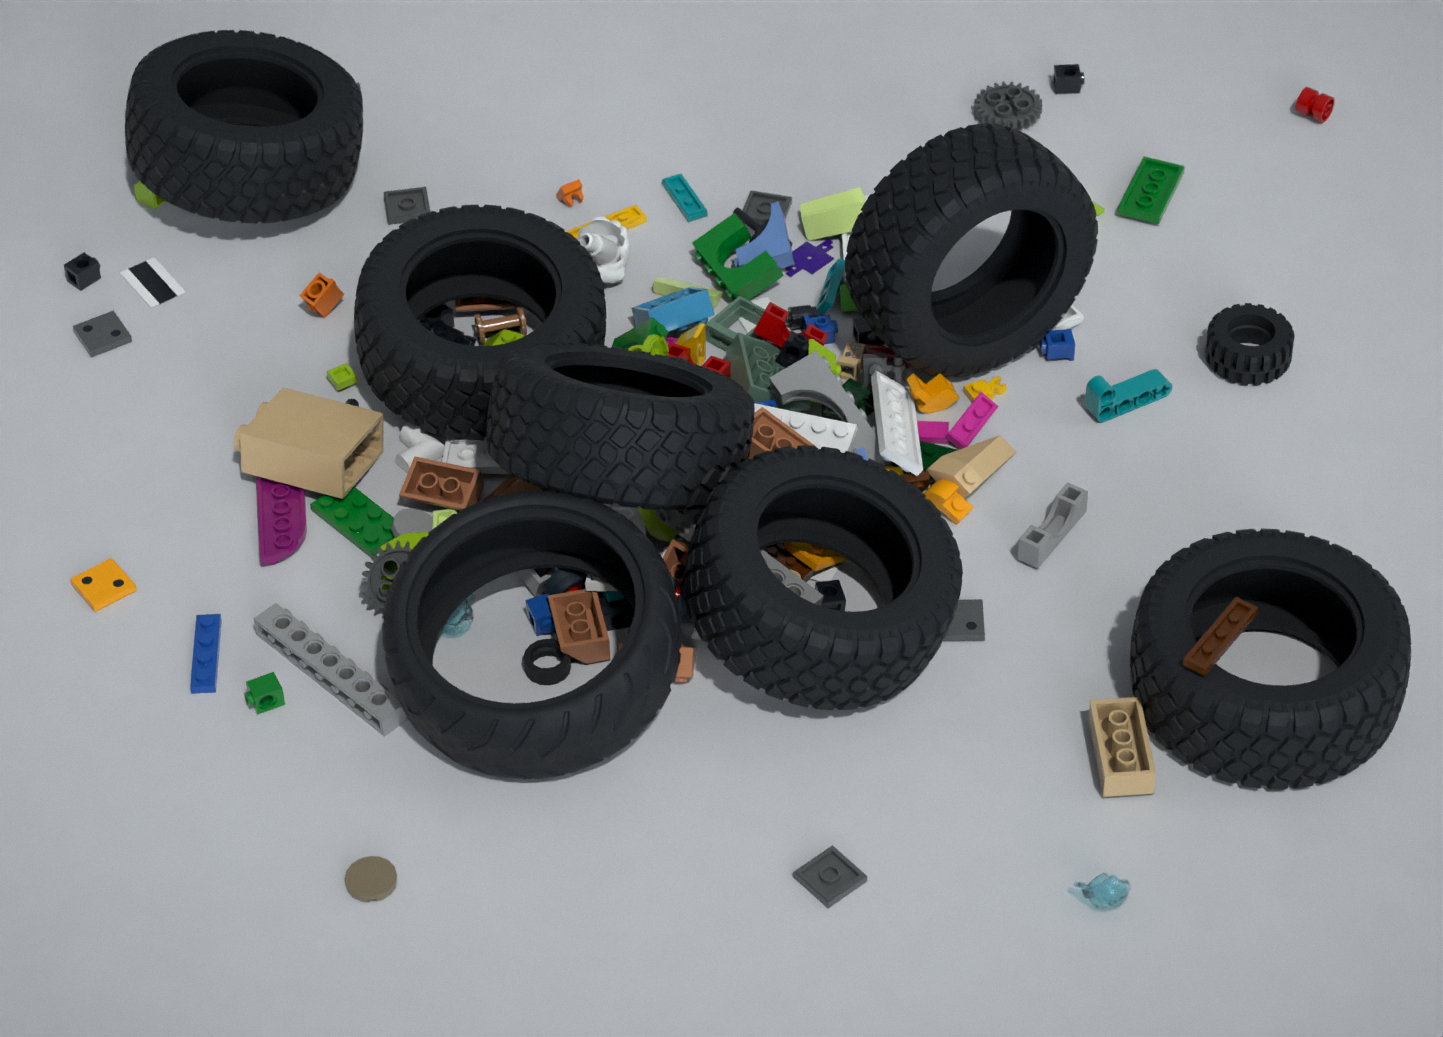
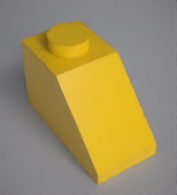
M703 323L681 334L675 343L690 348L691 359L699 366H702L706 359V330Z

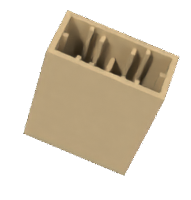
M283 387L270 402H262L260 404L256 417L248 425L242 424L236 431L234 449L237 452H241V472L343 499L384 452L383 413Z

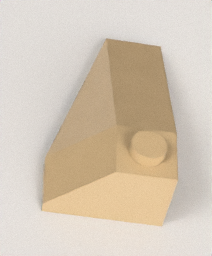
M999 435L943 455L926 471L929 472L935 481L946 479L958 485L959 488L956 492L965 499L1014 455L1016 451Z

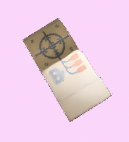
M847 342L842 356L840 355L837 360V364H841L840 379L857 382L863 367V354L866 351V344ZM847 368H853L854 373L847 374L844 372V370Z

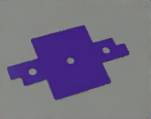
M827 239L817 247L809 242H805L792 251L795 265L785 268L788 270L786 275L792 277L802 269L810 274H814L834 260L832 256L826 253L833 248L830 245L833 241Z

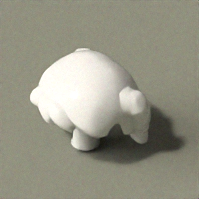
M603 216L596 217L592 220V224L579 229L577 240L592 256L600 272L602 282H619L625 276V265L631 250L628 230L617 220L610 221Z

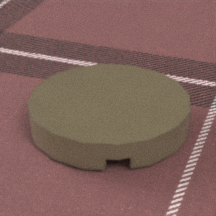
M378 856L358 859L346 871L345 883L347 891L353 898L362 902L385 899L392 894L397 885L395 866L389 860Z

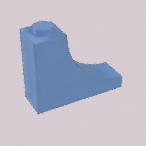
M779 201L771 203V215L764 231L752 242L736 249L737 258H734L736 268L747 264L765 250L780 269L795 265L785 218Z

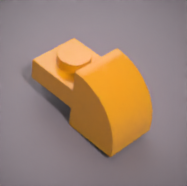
M939 479L924 492L926 495L925 499L930 500L939 511L957 525L974 507L956 492L959 488L958 485L946 479Z

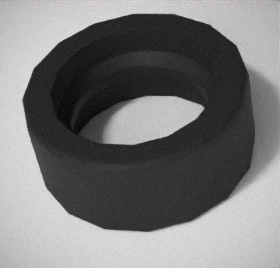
M538 640L530 644L525 650L523 658L526 676L532 682L539 685H553L563 681L569 675L571 657L561 652L557 640ZM545 656H554L561 660L560 664L550 668H541L533 664L535 660Z

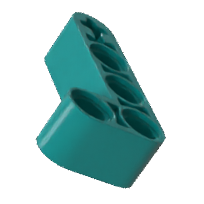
M1158 369L1147 371L1113 386L1102 376L1098 375L1087 383L1085 407L1099 422H1106L1165 398L1170 394L1173 387Z

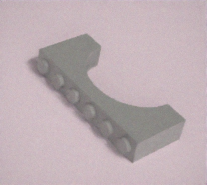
M815 351L769 377L770 388L782 405L796 400H811L828 406L840 416L843 422L857 424L858 430L850 452L853 453L852 449L865 448L868 459H872L884 466H892V461H886L879 453L877 429L868 424L865 412L861 408L858 410L854 404L855 399L850 391L846 392L844 390L838 374L831 372L830 364L824 356L821 357Z

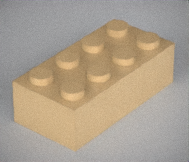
M1138 697L1090 700L1088 722L1103 797L1154 794L1156 770L1143 708Z

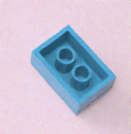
M691 286L631 307L636 326L654 317L668 332L674 329L675 331L685 330L688 328V324L694 322L695 324L707 322L708 317L715 315L708 289Z

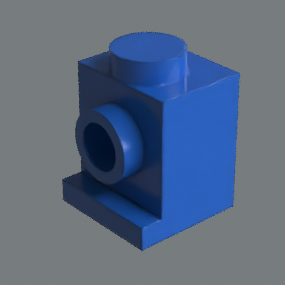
M804 315V331L810 323L829 334L825 344L835 343V333H838L836 320H831L830 315L813 318Z
M1072 330L1047 331L1044 340L1040 341L1041 354H1046L1047 360L1069 358V361H1074L1075 341Z
M549 594L525 600L527 618L536 636L555 631L548 601Z

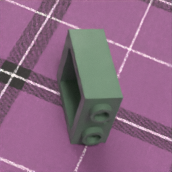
M739 296L705 324L706 341L727 352L737 335L736 332L728 328L739 320L740 317L757 325L765 309ZM755 327L746 334L756 339L763 340L756 333L753 332Z

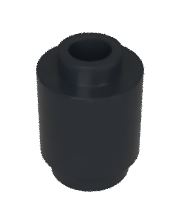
M816 306L788 307L789 314L785 324L789 325L790 329L804 328V315H808L809 318L818 317Z

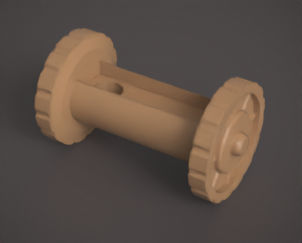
M517 306L516 314L482 321L480 314L474 315L475 332H477L480 344L485 343V335L498 333L503 329H519L521 334L527 335V321L521 306Z

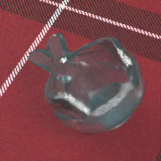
M472 593L453 611L441 632L451 636L466 631L472 625L474 612L470 602L476 597L475 594Z
M1106 873L1096 876L1088 885L1083 882L1074 883V886L1082 891L1083 896L1089 899L1096 909L1100 910L1120 907L1128 898L1130 884L1127 879L1120 880L1115 875L1109 877Z

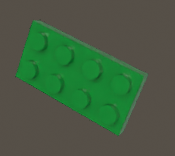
M1144 156L1118 206L1117 214L1159 224L1184 174L1185 166Z
M355 487L343 499L325 494L310 504L312 512L369 557L371 554L377 555V549L395 538L391 530L394 517Z

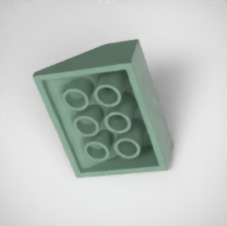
M738 332L726 352L727 361L731 362V378L751 395L754 402L775 400L777 408L789 411L809 410L811 407L810 400H796L782 405L770 388L769 377L786 368L775 361L780 348L777 345Z

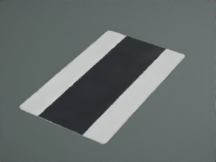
M151 258L120 272L151 308L186 292L156 258Z

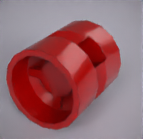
M1305 87L1298 96L1295 110L1306 116L1311 115V118L1324 123L1333 111L1335 99L1324 93L1319 95V91Z

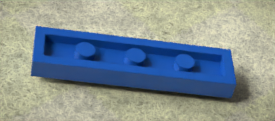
M221 614L196 615L190 683L191 694L216 693L222 624Z

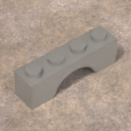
M1067 482L1055 496L1051 511L1040 527L1030 525L1019 538L1017 559L1039 568L1086 513L1088 491Z

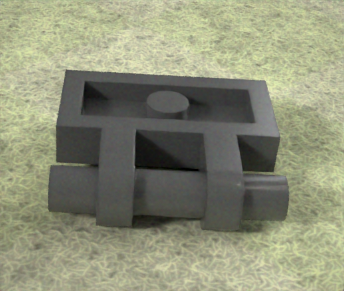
M886 353L863 354L864 398H873L871 376L876 370L887 376V371H892L893 378L890 379L905 387V380L903 379L905 363L902 356L899 357L897 354H894L893 360L887 361Z

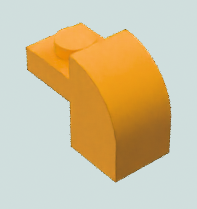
M914 373L907 378L910 385L908 390L914 397V401L921 412L935 413L943 411L960 399L953 384L941 373L926 384Z

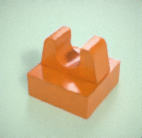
M577 179L561 186L556 196L560 202L563 201L568 207H572L574 202L571 198H576L579 203L583 201L584 196L581 190L583 185Z

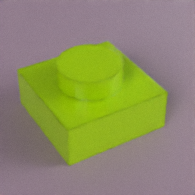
M347 363L327 371V378L338 391L358 383L357 375Z

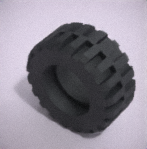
M1245 303V305L1235 304L1231 308L1226 307L1220 313L1218 312L1209 322L1205 357L1212 370L1217 372L1221 378H1227L1229 382L1234 384L1239 382L1245 386H1248V384L1258 386L1263 382L1268 384L1274 381V378L1277 380L1290 367L1295 337L1294 331L1285 316L1281 313L1277 314V311L1271 307L1268 309L1264 305L1258 304L1256 306L1252 305V303ZM1240 343H1254L1260 346H1247Z

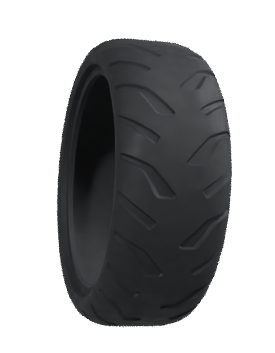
M521 491L493 497L489 500H482L460 510L458 514H452L432 529L428 536L423 537L408 554V560L402 562L390 586L391 593L387 594L383 611L384 622L382 623V643L386 652L385 661L396 695L407 718L415 729L440 752L464 767L488 775L518 779L550 778L577 772L603 761L604 757H611L627 746L631 739L637 738L656 717V711L662 709L671 692V683L675 682L681 653L679 650L683 641L681 617L671 575L661 554L647 536L626 516L600 502H595L593 499L577 497L572 494L557 493L555 491ZM543 567L581 571L613 586L629 601L635 610L630 632L614 659L585 684L550 699L529 703H504L482 699L452 685L433 667V655L438 637L453 611L468 596L485 584L517 571Z

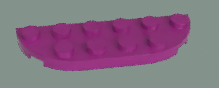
M256 476L261 566L276 564L293 554L306 537L305 490Z

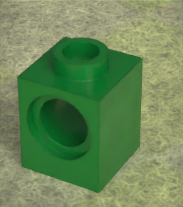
M274 672L246 681L247 692L244 693L245 700L249 707L253 706L257 715L285 705L283 688Z

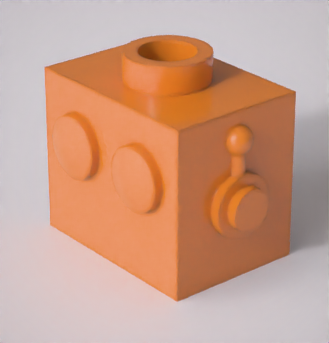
M319 272L299 296L306 302L309 310H313L314 313H318L325 318L345 294L338 288L332 278L329 279Z

